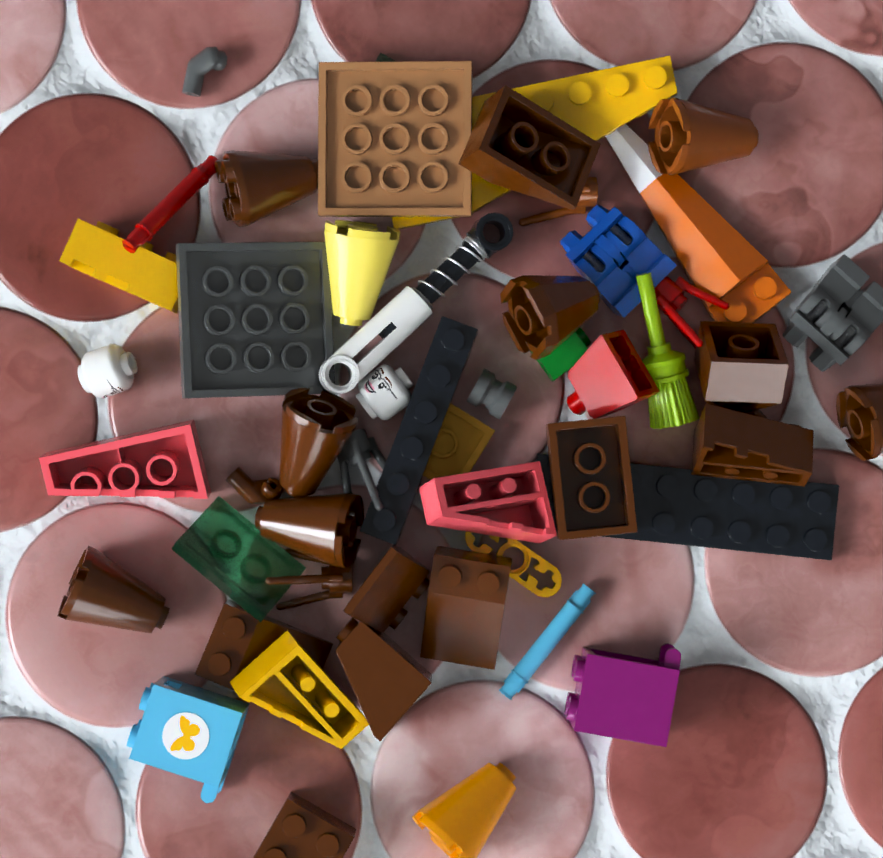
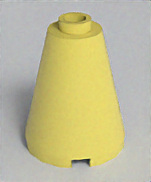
M326 220L324 234L333 315L340 317L341 324L362 326L363 320L371 319L400 239V230L387 226V232L378 231L377 224L335 220L334 224Z

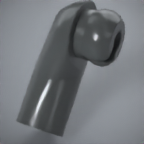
M206 47L191 58L187 64L182 93L200 97L205 74L212 69L216 71L223 70L228 61L226 53L218 51L217 47Z

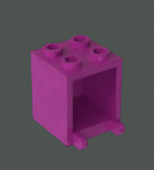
M665 643L660 647L658 660L583 647L581 656L574 655L571 677L576 682L575 693L568 692L564 715H567L566 719L570 720L573 730L667 747L680 673V651L674 648L673 645Z

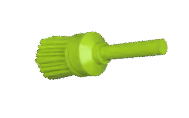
M651 272L636 275V280L651 344L647 347L648 355L642 362L660 391L648 398L650 428H669L699 419V415L686 380L689 370L686 369L685 353L672 350L670 342L665 341Z

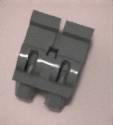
M845 254L829 266L814 285L811 292L795 309L789 319L791 322L783 333V337L792 346L797 348L808 337L814 341L818 347L811 353L809 359L822 372L833 366L836 362L841 366L883 322V288L873 281L861 290L860 288L870 276Z

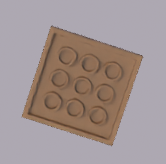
M472 61L319 62V217H472V172L459 165V161L472 133Z

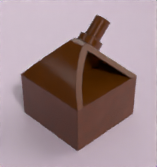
M700 321L698 336L703 341V346H696L694 361L705 402L710 405L767 418L760 409L782 404L789 367L776 324Z

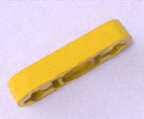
M465 532L466 544L473 552L488 554L493 550V548L485 543H482L479 547L473 544L475 537L472 532ZM489 535L495 542H499L500 537ZM506 538L507 542L499 547L496 553L497 556H502L504 551L510 547H517L524 554L523 564L517 569H511L510 577L537 596L550 597L556 594L562 584L559 570L518 540ZM532 557L538 560V563L533 566L537 571L543 574L547 570L553 572L550 578L554 585L551 588L548 586H544L541 590L536 588L538 581L529 573L526 580L519 577L529 567Z

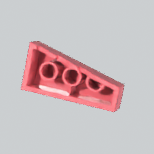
M194 420L50 451L39 458L47 493L52 496L102 495L208 499L211 494Z

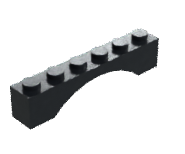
M444 316L441 317L376 487L383 509L381 511L376 510L371 500L360 532L394 545L398 544L436 439L478 335V329Z

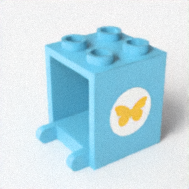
M163 676L157 682L151 683L150 687H146L143 692L139 709L143 710L144 714L138 724L133 725L127 741V746L132 748L129 759L204 783L201 799L205 803H211L222 790L250 704Z

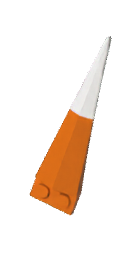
M625 124L605 136L654 217L691 284L729 303V309L724 310L701 299L707 312L715 322L754 323L791 294V290L769 265L768 260L678 174L668 175L657 172L652 164L648 145Z

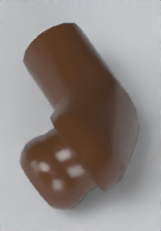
M240 467L233 471L226 479L249 504H264L267 500L279 499L283 490L277 478L270 477L265 480L252 481Z

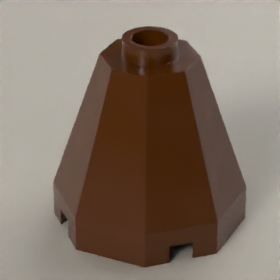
M522 275L511 279L500 293L501 304L508 302L509 311L502 313L505 327L517 349L522 353L533 352L530 357L534 360L550 355L598 311V304L600 302V294L597 287L581 276Z

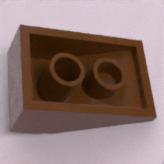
M505 85L484 102L459 165L491 184L573 210L577 207L601 144Z
M393 544L343 611L384 633L388 626L395 630L408 613L403 607L410 597L413 596L418 600L429 586L430 580L426 576L430 570L397 544Z
M437 546L433 557L428 589L421 658L495 670L513 558Z
M228 600L222 607L195 675L234 690L230 681L287 630L322 669L333 643Z

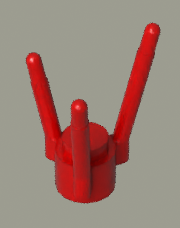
M666 276L654 288L658 308L668 316L695 349L696 346L702 347L703 341L678 314L688 301V298L684 296V292L686 291L724 310L730 307L729 303L689 284L681 276L675 282Z

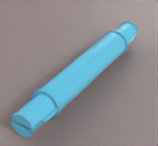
M583 583L581 588L576 590L569 600L567 599L565 605L504 680L505 684L499 689L502 694L512 700L516 692L519 693L525 684L528 683V680L570 627L584 613L583 611L591 602L590 599L596 594L591 588Z

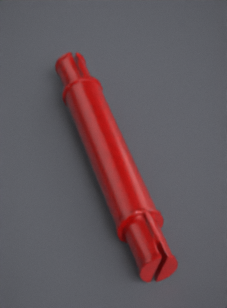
M209 155L198 167H194L144 219L135 225V229L122 241L123 247L128 252L135 253L146 241H150L209 182V179L216 173L215 161L218 159L215 156Z

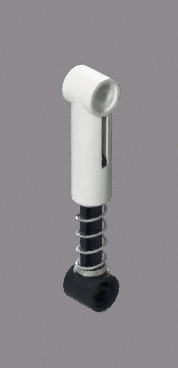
M496 212L488 213L478 219L471 230L466 233L467 237L463 239L462 245H456L455 252L450 257H443V263L437 269H431L430 275L424 281L418 280L416 288L406 286L331 357L324 361L318 374L322 387L333 394L347 393L354 389L366 375L433 314L431 310L433 309L432 304L440 296L445 297L444 293L453 284L458 285L457 281L466 272L470 274V268L477 262H483L485 258L490 259L496 252L508 246L514 233L510 220L503 214ZM486 224H493L499 229L500 239L497 243H490L483 236V228ZM379 334L382 340L356 363L352 358ZM335 364L345 366L349 372L348 381L342 386L335 385L329 378V371Z

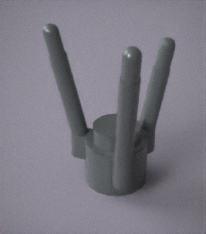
M365 429L355 430L337 457L340 465L343 492L352 493L347 462L349 461L351 467L359 466L376 510L381 511L383 505L366 462L372 459L370 452L382 469H384L387 460L378 449L374 437L368 438Z

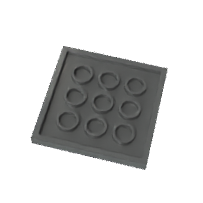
M325 242L176 244L182 399L282 396L292 389L310 388L309 395L321 394L322 390L327 391L322 387L318 375L324 361L334 354L332 303ZM333 365L329 371V378L335 384Z

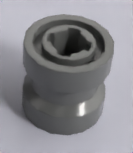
M484 368L467 402L476 407L481 406L483 403L486 405L485 408L488 409L489 414L500 420L517 386L508 381L500 382L496 379L494 373Z

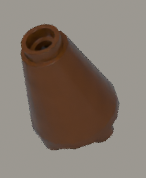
M232 150L224 152L222 160L215 161L218 182L225 184L227 198L222 199L224 216L227 221L233 220L238 227L248 226L314 194L316 189H318V158L310 159L308 156Z

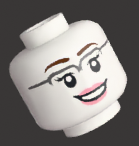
M109 344L84 354L81 365L78 366V378L87 393H92L94 396L102 399L130 389L138 367L131 352H125L117 344Z
M383 364L358 383L360 392L355 396L372 419L378 416L382 420H389L408 406L412 396L408 389L414 384L401 367L394 371L389 365Z

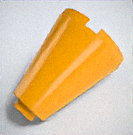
M500 762L496 766L487 763L419 809L412 818L422 830L425 827L430 830V839L450 858H477L516 791V787L512 783L516 777Z

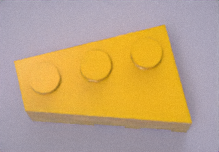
M288 630L230 681L239 698L249 703L252 702L268 710L271 714L298 725L302 730L340 749L369 725L359 708Z

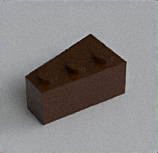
M705 403L693 435L691 475L805 487L813 473L814 430Z

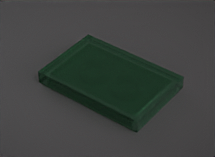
M220 496L214 500L172 547L175 553L260 623L293 585H268L265 582L266 578L301 575L306 569L305 566L277 543L263 538L260 534V529H256L254 524Z

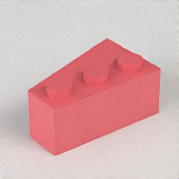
M540 461L433 478L419 487L427 525L538 544L557 536Z

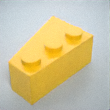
M79 218L77 219L59 260L60 262L173 313H177L178 289L175 254L167 251L166 256L162 257L151 252L154 245L148 242L141 245L135 253H130L122 245L124 239L117 236L119 230L100 221L94 226Z

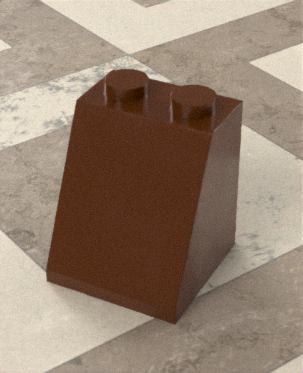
M352 617L336 636L340 643L335 651L374 737L381 741L432 683V674L388 635Z

